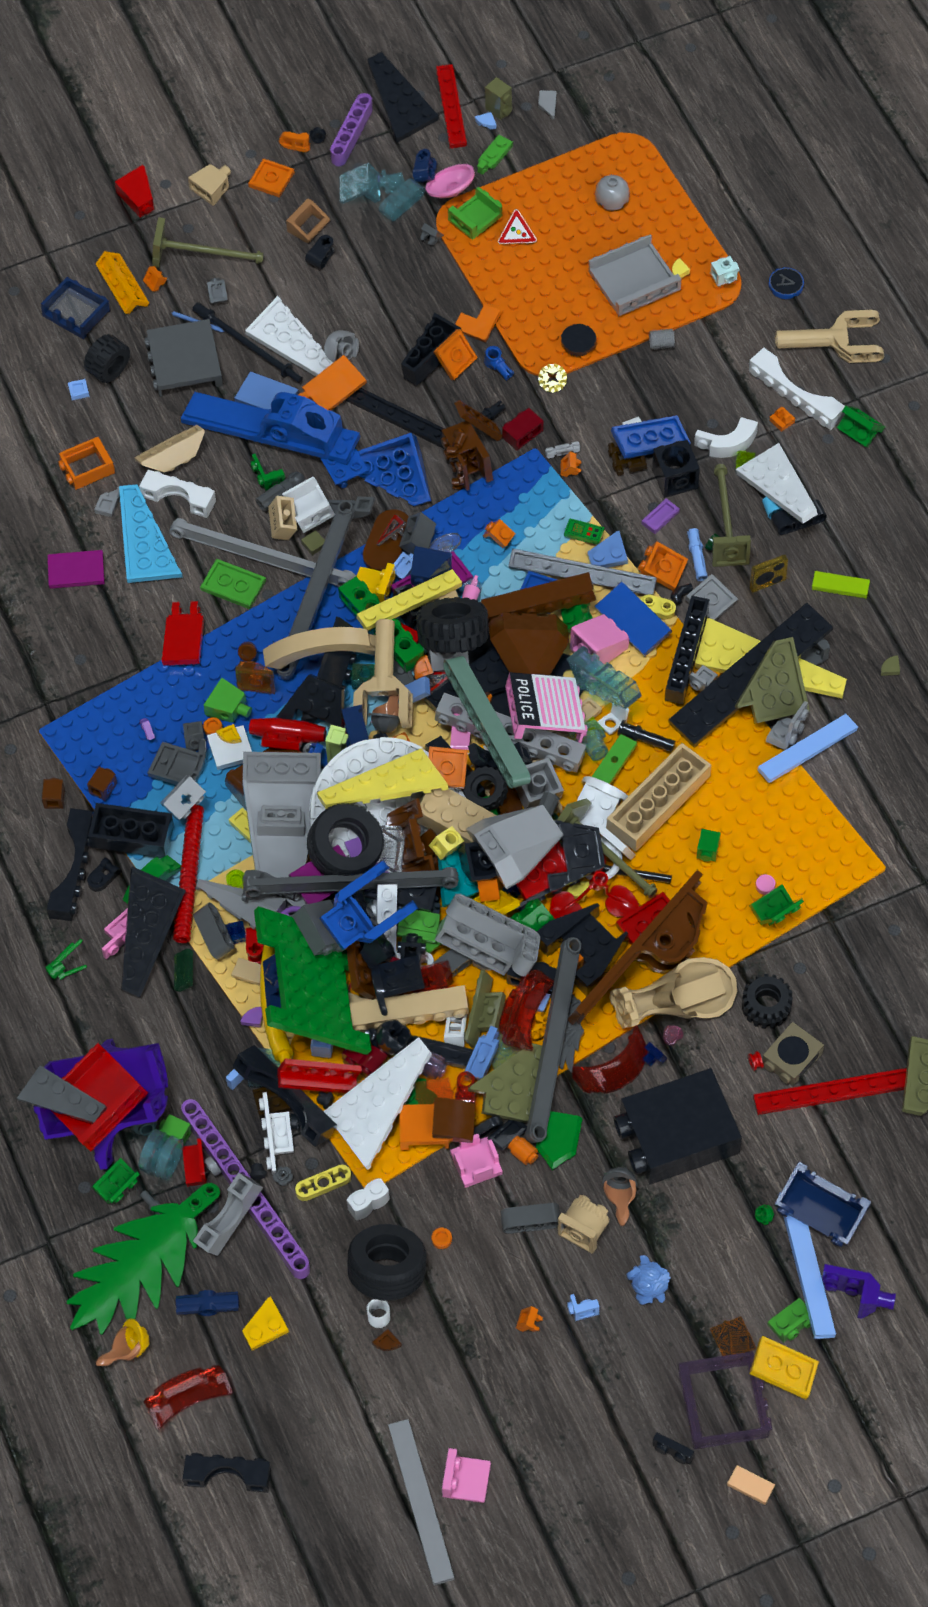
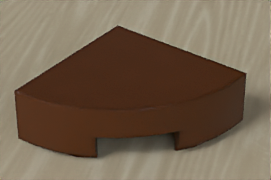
M387 1329L372 1341V1345L383 1351H392L401 1347V1342Z

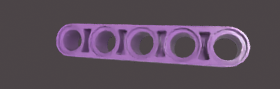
M361 93L357 96L330 148L331 162L335 166H342L346 163L372 113V98L367 93Z

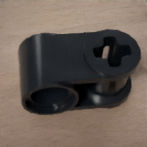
M330 235L319 237L314 246L307 252L305 262L318 269H323L334 254L333 238Z

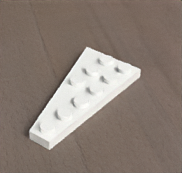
M279 296L245 330L247 336L314 376L320 374L333 363L326 357L320 344L314 341L308 330L291 314L290 309L287 306L285 307Z

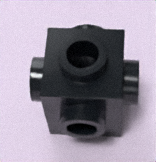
M415 933L403 935L402 941H398L397 953H401L400 959L418 955L420 962L421 956L425 955L426 943H422L423 936H418Z

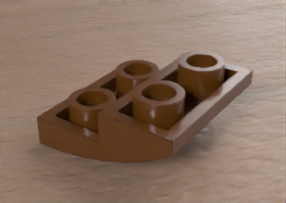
M435 1097L432 1138L453 1139V1142L473 1143L475 1104L456 1099Z

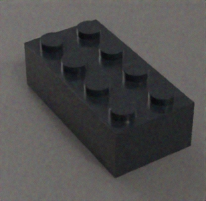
M96 803L88 834L90 847L163 858L167 855L174 826L172 813Z

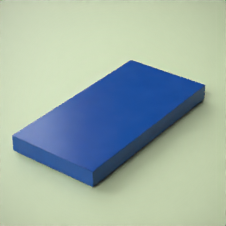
M677 415L614 426L611 429L624 459L653 454L654 448L661 445H669L676 441L688 439L691 444Z
M623 582L595 605V609L601 615L604 614L612 619L621 631L623 630L628 634L629 642L644 657L672 633V630Z

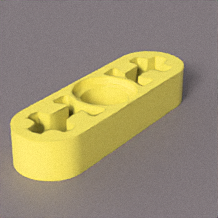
M338 1165L298 1182L295 1187L296 1196L301 1201H308L342 1187L350 1182L351 1170L346 1165ZM339 1172L345 1174V1178L342 1179V1177L339 1176ZM330 1175H333V1179L335 1178V1183L332 1182ZM325 1178L329 1181V1184L326 1187H320L318 1181ZM312 1183H314L316 1191H314ZM305 1187L306 1190L308 1189V1193L304 1194L301 1188Z

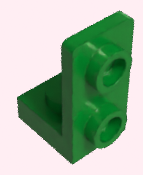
M252 454L251 468L253 472H257V481L260 486L263 485L265 491L285 480L283 469L271 471L265 475L256 454Z

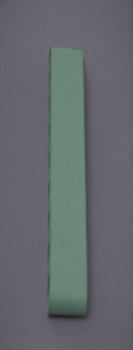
M459 656L444 660L443 667L449 681L509 788L512 789L530 784V773L465 657Z

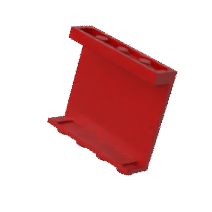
M97 1043L62 1079L107 1107L106 1111L93 1124L62 1113H53L88 1150L92 1151L148 1092Z

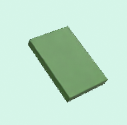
M216 559L201 584L200 590L251 609L266 583V577Z

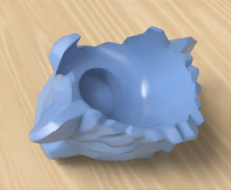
M642 1255L640 1256L641 1265L638 1267L634 1266L626 1274L627 1279L632 1281L631 1286L637 1293L636 1299L640 1304L652 1303L653 1298H657L660 1303H663L665 1300L664 1292L668 1289L670 1279L669 1272L660 1267L657 1262H650L647 1256Z

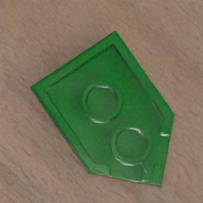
M550 1111L547 1135L543 1141L536 1144V1148L552 1171L566 1160L576 1156L582 1117Z

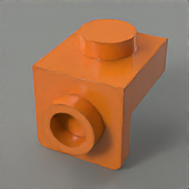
M499 519L488 523L483 537L487 538L490 536L499 546L504 548L516 533Z

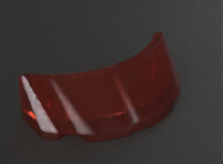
M538 970L529 972L527 976H522L520 984L516 989H512L504 1004L499 1021V1032L503 1034L501 1041L508 1046L533 1051L534 1047L531 1042L532 1023L542 999L554 984V980Z
M637 1025L633 1027V1034L628 1036V1045L612 1060L597 1066H574L572 1068V1078L583 1092L590 1094L591 1092H604V1094L623 1089L638 1077L644 1068L648 1046Z
M213 1365L205 1370H202L201 1367L189 1370L167 1380L154 1389L155 1394L147 1397L143 1403L156 1429L159 1430L168 1420L182 1410L210 1398L231 1395L233 1391L223 1369L219 1365Z

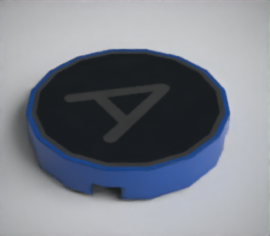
M792 268L777 269L769 278V289H771L776 297L781 299H792L793 296L800 295L804 287L802 274Z

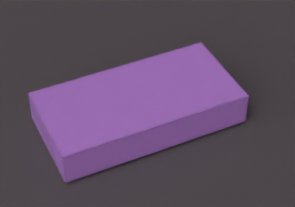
M666 498L642 520L641 524L656 534L680 512V508Z

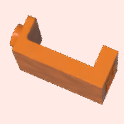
M434 1104L403 1105V1109L400 1112L401 1150H409V1145L444 1144L445 1149L449 1148V1142H453V1139L432 1138Z

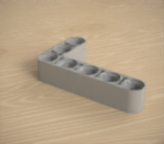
M456 894L446 909L447 915L515 949L512 969L520 976H527L537 961L540 935L535 930L465 895Z

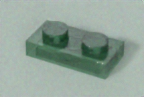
M186 948L174 955L175 991L181 992L193 986L194 961L193 950Z

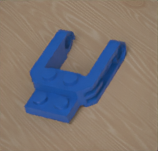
M384 860L340 890L335 895L333 908L319 918L342 950L355 941L373 942L418 909V906L412 900L374 927L372 921L356 899L352 898L354 893L389 869Z

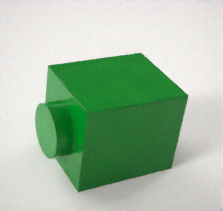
M701 830L697 858L707 862H716L721 832Z

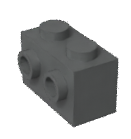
M422 512L409 516L399 547L408 554L412 553L413 555L415 546L430 549L429 546L434 536L436 523Z

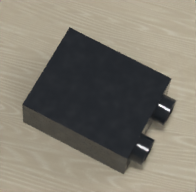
M712 1068L621 1098L620 1114L613 1116L614 1125L620 1139L630 1137L634 1147L633 1150L628 1151L629 1161L634 1173L644 1172L649 1185L740 1154L742 1136Z

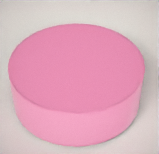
M766 874L759 876L756 880V890L760 894H767L775 888V879Z

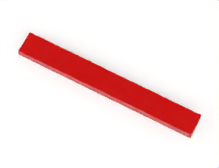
M906 1068L753 1094L757 1115L904 1090Z

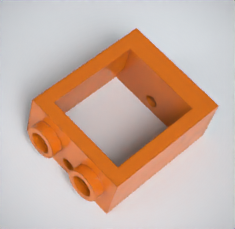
M99 437L59 453L60 461H58V465L61 471L65 470L67 482L69 485L72 484L75 490L115 473L113 461ZM96 453L102 465L75 476L69 464Z

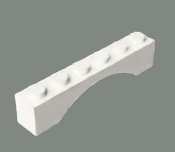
M761 349L750 359L749 371L754 377L761 379L768 387L776 390L780 396L787 398L794 406L805 411L808 416H812L820 425L831 430L844 417L845 413L842 410L845 406L835 398L811 394L788 380L780 368L778 358L767 349Z

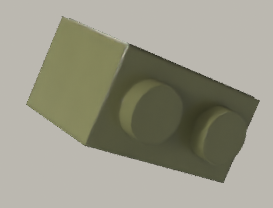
M497 77L485 87V110L491 112L492 115L500 120L508 116L512 111V87Z

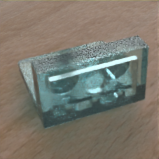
M369 163L340 175V202L342 204L364 194L374 203L380 201V173Z

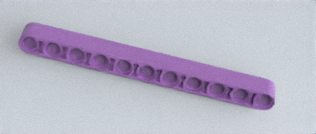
M193 1099L183 1102L181 1110L184 1120L191 1124L192 1132L196 1138H201L203 1148L218 1165L229 1185L237 1176V1174H229L231 1171L236 1170L250 1177L199 1103ZM191 1109L196 1110V1111H195L194 1113H192V1114L187 1113L188 1110H191ZM199 1125H206L203 1129L197 1128ZM210 1140H217L215 1144L208 1143ZM222 1155L228 1156L224 1160L219 1159V1157ZM260 1192L255 1199L260 1204L258 1206L251 1205L248 1212L292 1275L297 1279L306 1278L310 1273L308 1258ZM265 1217L272 1218L268 1222L262 1221V1219ZM275 1233L283 1234L279 1238L273 1236ZM288 1248L294 1250L292 1253L284 1252ZM298 1264L305 1265L303 1269L295 1268Z

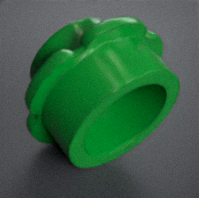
M764 1204L756 1209L755 1218L758 1222L767 1225L773 1220L774 1212L770 1205L766 1206Z

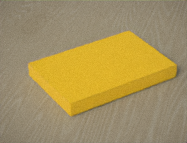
M762 1336L759 1340L749 1374L803 1399H807L819 1361Z

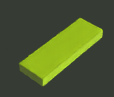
M815 571L812 590L867 599L870 580Z

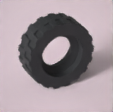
M487 766L476 768V770L470 772L471 774L466 777L463 789L465 797L488 811L497 809L498 806L502 805L503 801L507 798L508 785L500 772ZM485 780L493 782L495 790L491 796L482 798L477 794V786L480 782Z

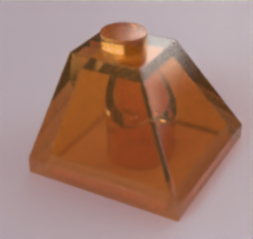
M254 661L239 662L235 669L238 689L275 694L276 689L272 670Z

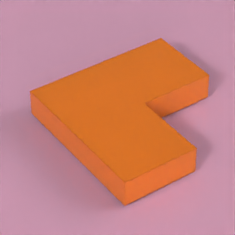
M484 304L477 319L460 313L455 325L461 327L463 334L486 343L501 311Z

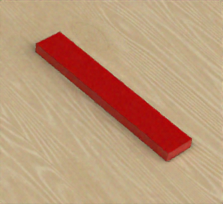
M453 64L436 66L450 149L467 147Z

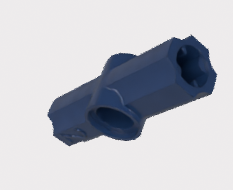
M203 1290L198 1292V1294L176 1296L177 1315L198 1313L201 1316H212L217 1314V1312L239 1310L238 1291L216 1293L213 1290Z

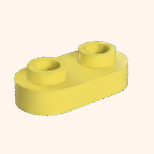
M650 594L644 595L640 599L659 618L671 619L675 616L676 605L671 600Z

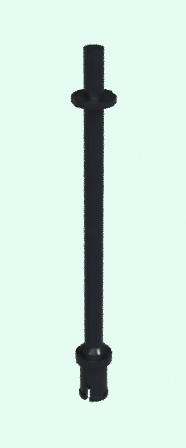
M200 302L195 303L192 308L193 312L201 316L203 320L210 319V322L281 370L283 378L289 376L298 383L303 380L302 376L292 370L293 365L291 363L283 364L217 318L214 310L206 308Z

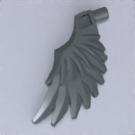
M573 994L571 996L568 1018L581 1004V1001ZM569 1021L566 1023L559 1061L560 1069H563L566 1061L570 1073H573L575 1050L579 1051V1042L584 1034L581 1024L577 1022L574 1025Z

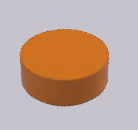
M215 717L208 718L203 724L206 735L216 733L217 730L223 728L222 722Z
M441 1227L433 1231L432 1244L436 1248L446 1249L451 1245L452 1234L448 1229Z

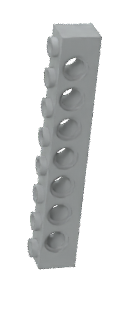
M444 693L436 709L435 720L442 725L453 726L461 732L468 731L475 737L481 738L475 725L470 721L471 718L460 698ZM496 712L506 732L513 734L509 735L513 744L520 742L526 746L531 758L542 760L549 757L552 765H557L566 771L577 773L585 755V744L544 729L525 728L522 739H515L511 717Z

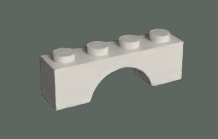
M147 470L139 486L144 498L156 502L170 495L181 496L189 502L191 513L208 518L216 502L215 491L195 485L192 482H185L177 477H170L158 471Z

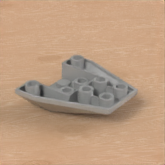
M543 805L485 818L466 828L472 840L478 842L495 867L496 875L506 890L522 881L563 837L562 831Z

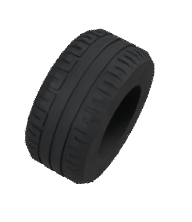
M341 803L330 806L319 814L309 829L306 843L309 858L313 865L317 867V870L324 873V875L352 876L364 874L374 867L382 855L384 835L379 821L374 818L371 812L358 805ZM338 827L352 830L361 841V853L356 857H345L335 852L329 842L330 831Z
M378 1224L362 1230L350 1242L347 1261L348 1278L352 1285L365 1296L383 1301L398 1300L411 1295L423 1283L426 1271V1248L421 1239L409 1229L394 1224ZM379 1259H392L400 1263L395 1265H381L375 1263L374 1261Z

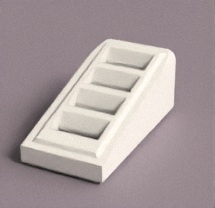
M467 1015L462 1018H446L444 1043L464 1047Z

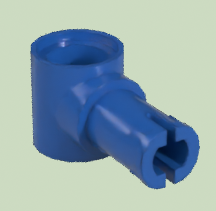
M490 346L486 349L484 357L485 366L497 370L505 380L511 378L514 372L506 365L505 360L501 356L500 348Z

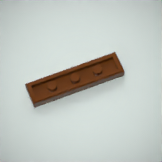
M461 400L454 403L462 419L497 441L503 438L495 422Z

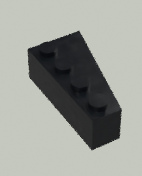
M436 313L433 314L431 322L425 326L422 336H419L416 340L414 348L410 349L401 363L403 378L416 386L441 364L434 351L456 329L462 331L461 327Z

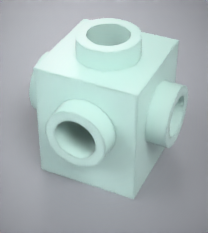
M731 256L720 258L711 263L710 274L717 286L737 280L739 267L737 262L732 260Z

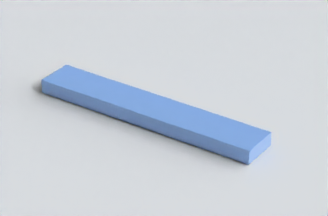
M845 714L761 764L757 770L768 783H771L857 731L858 726Z

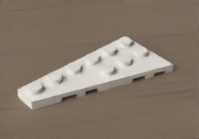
M779 443L736 469L739 477L801 523H805L817 515L816 507Z

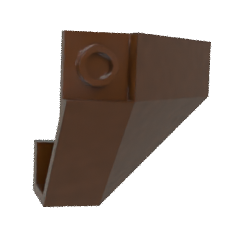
M501 613L488 623L490 640L509 672L550 676L569 644L568 627L556 614L537 616V614L521 613V615Z

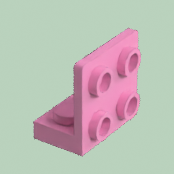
M449 1448L442 1496L484 1503L491 1462L457 1456V1449Z

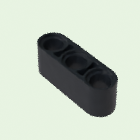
M812 500L817 509V515L805 523H801L785 510L774 513L771 520L778 534L785 535L823 522L827 518V514L819 500Z

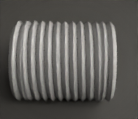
M672 328L650 330L649 339L652 350L674 348L675 340Z

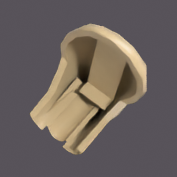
M705 957L691 958L678 964L671 971L646 987L637 990L628 989L627 987L617 988L609 991V998L616 1010V1019L621 1028L633 1027L638 1025L646 1016L658 1014L674 1015L687 1019L694 1017L712 1018L721 1016L732 1007L737 994L736 977L730 968L719 960Z

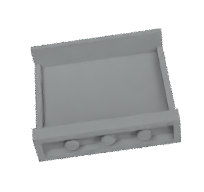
M651 234L589 260L588 272L618 316L681 290L680 276L678 274L673 275L652 244Z

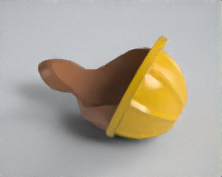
M130 1318L125 1321L123 1327L117 1332L113 1340L111 1351L101 1355L96 1361V1365L109 1366L118 1359L131 1360L135 1357H140L149 1345V1335L146 1328L139 1325L135 1319Z

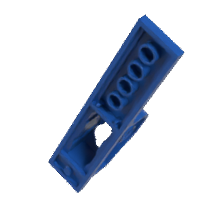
M194 392L181 416V423L198 425L204 429L324 459L328 458V460L344 464L348 463L360 439V432L343 428L341 415L317 405L316 402L304 396L287 392H280L274 396L271 402V409H263Z

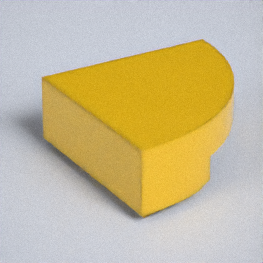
M234 724L216 731L217 736L224 742L231 744L241 742Z

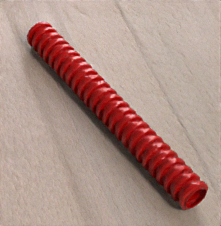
M196 804L190 808L191 813L186 817L179 887L186 891L175 915L173 935L174 941L178 943H187L191 940L193 903L195 902L196 876L204 808Z

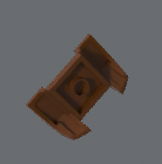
M419 798L387 814L385 830L396 829L404 864L394 867L396 872L435 870L432 855L424 856L425 846L421 842V828L417 823V820L423 817Z

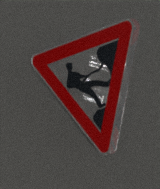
M395 514L376 545L380 546L390 537L396 541L398 535L395 533L398 532L400 535H403L404 529L402 527L405 526L406 522Z
M445 671L433 672L426 676L430 679V695L449 681Z

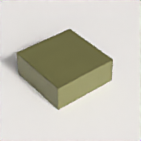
M315 530L301 539V544L313 556L322 549L325 540Z

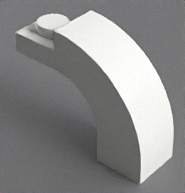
M741 417L736 429L727 435H714L697 430L694 446L710 450V457L728 458L736 456L748 449L753 443L757 434L758 422Z

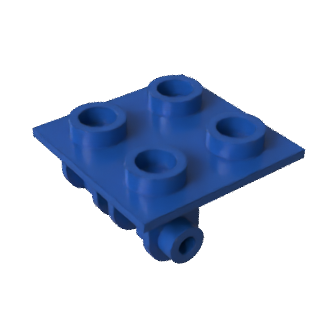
M356 448L353 450L347 464L328 460V458H320L335 485L341 488L348 486V480L369 471Z

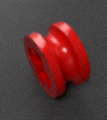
M755 1051L753 1055L751 1053L747 1055L753 1071L757 1070V1067H764L762 1057L758 1051Z

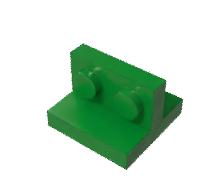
M845 405L842 410L845 415L837 428L865 447H868L876 433L883 432L886 426L857 407Z

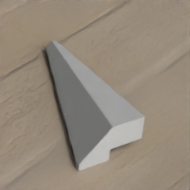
M199 879L196 884L197 890L201 889L207 893L208 898H214L219 901L221 907L238 919H244L250 923L252 929H256L254 910L258 906L278 913L286 909L285 898L260 894L258 897H249L244 902L242 901L243 889L202 879Z

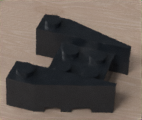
M598 903L549 921L537 931L540 935L539 949L547 957L556 951L564 940L571 937L579 939L581 942L579 954L584 957V964L576 971L574 984L586 996L614 966L615 961L628 944L627 931L616 939L596 920L599 916L600 908Z

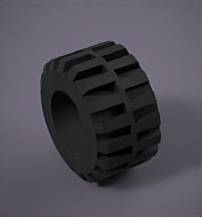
M105 334L101 338L99 337L89 348L84 360V369L100 382L109 383L117 378L127 366L130 359V348L114 335Z
M764 974V977L758 975L755 980L753 978L749 980V984H746L742 998L743 1014L747 1016V1020L749 1022L753 1021L756 1027L762 1025L763 1029H766V1026H770V1029L774 1028L775 1024L777 1026L782 1025V1020L785 1022L791 1012L793 997L792 990H789V984H784V979L782 978L777 979V975L769 977L768 974ZM761 996H770L778 1003L771 1007H765L760 1005L757 999Z

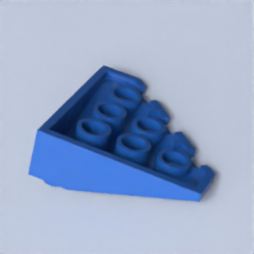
M408 433L357 451L369 470L359 475L365 479V482L375 487L379 486L397 498L401 497L407 500L408 504L414 507L431 501L418 439L414 434Z

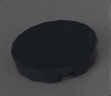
M573 324L563 331L561 345L571 355L584 356L594 350L596 334L587 325Z

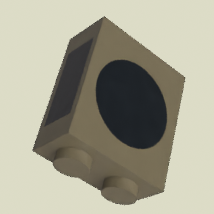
M792 1022L764 1053L762 1059L764 1068L769 1072H774L781 1081L786 1084L789 1083L794 1087L823 1054L824 1044Z

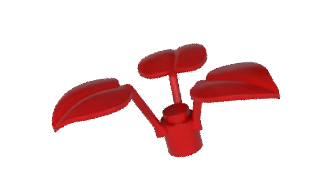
M600 869L590 874L592 875L589 882L590 886L578 898L575 899L567 891L556 893L551 899L549 912L557 919L582 909L577 902L591 889L600 891L604 888L605 894L608 896L605 900V907L611 915L616 917H624L638 908L639 903L632 892L624 886L614 885L609 893V885H607L608 876Z

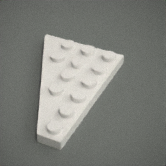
M419 1037L324 1110L337 1124L336 1129L367 1170L371 1168V1163L376 1153L380 1152L382 1143L388 1137L397 1114H400L403 1104L409 1098L418 1075H421L424 1065L432 1055Z

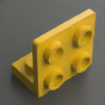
M387 563L386 569H382V571L360 567L356 577L366 583L368 590L372 594L375 593L380 603L388 600L391 585L396 577L395 564Z

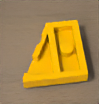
M270 1296L248 1322L242 1333L251 1351L289 1333V1330Z

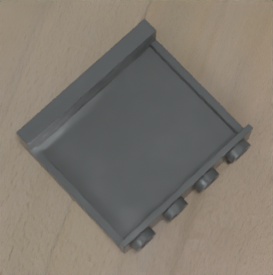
M210 319L147 330L148 337L144 338L146 348H150V351L147 352L148 360L153 362V365L150 366L151 375L156 377V380H153L155 391L158 390L159 397H162L161 390L215 381L216 387L223 386Z

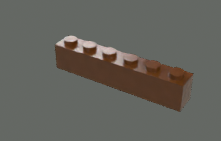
M588 572L482 599L481 603L487 608L489 623L501 613H510V615L552 613L556 610L568 609L575 605L588 604L591 601H595L596 596L593 582Z

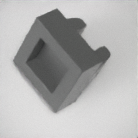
M426 223L421 228L423 230L420 237L421 240L426 241L427 237H430L428 244L431 246L438 240L441 241L444 234Z

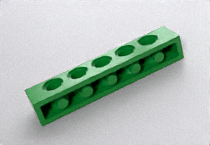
M354 577L338 588L339 598L356 617L358 613L380 603L375 593L372 594L368 590L366 583L360 581L357 577ZM395 618L392 619L395 622L394 635H397L394 637V660L407 673L415 667L417 661L424 656L425 651L422 645L416 643L408 630L405 631L400 621ZM376 627L369 630L372 635H376Z

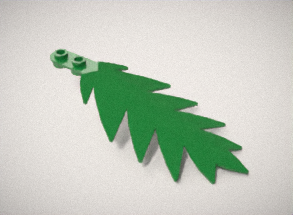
M206 1183L180 1205L168 1203L151 1207V1211L162 1214L132 1220L115 1226L114 1231L138 1240H126L93 1248V1252L116 1260V1262L89 1267L73 1274L75 1278L100 1283L78 1292L66 1301L67 1304L81 1305L70 1329L74 1330L96 1319L99 1334L103 1335L112 1320L118 1299L126 1320L130 1318L135 1319L140 1282L155 1309H158L161 1294V1260L175 1286L179 1287L184 1269L186 1234L192 1248L195 1249L197 1244L193 1240L198 1233L194 1218L219 1197V1187L213 1183Z

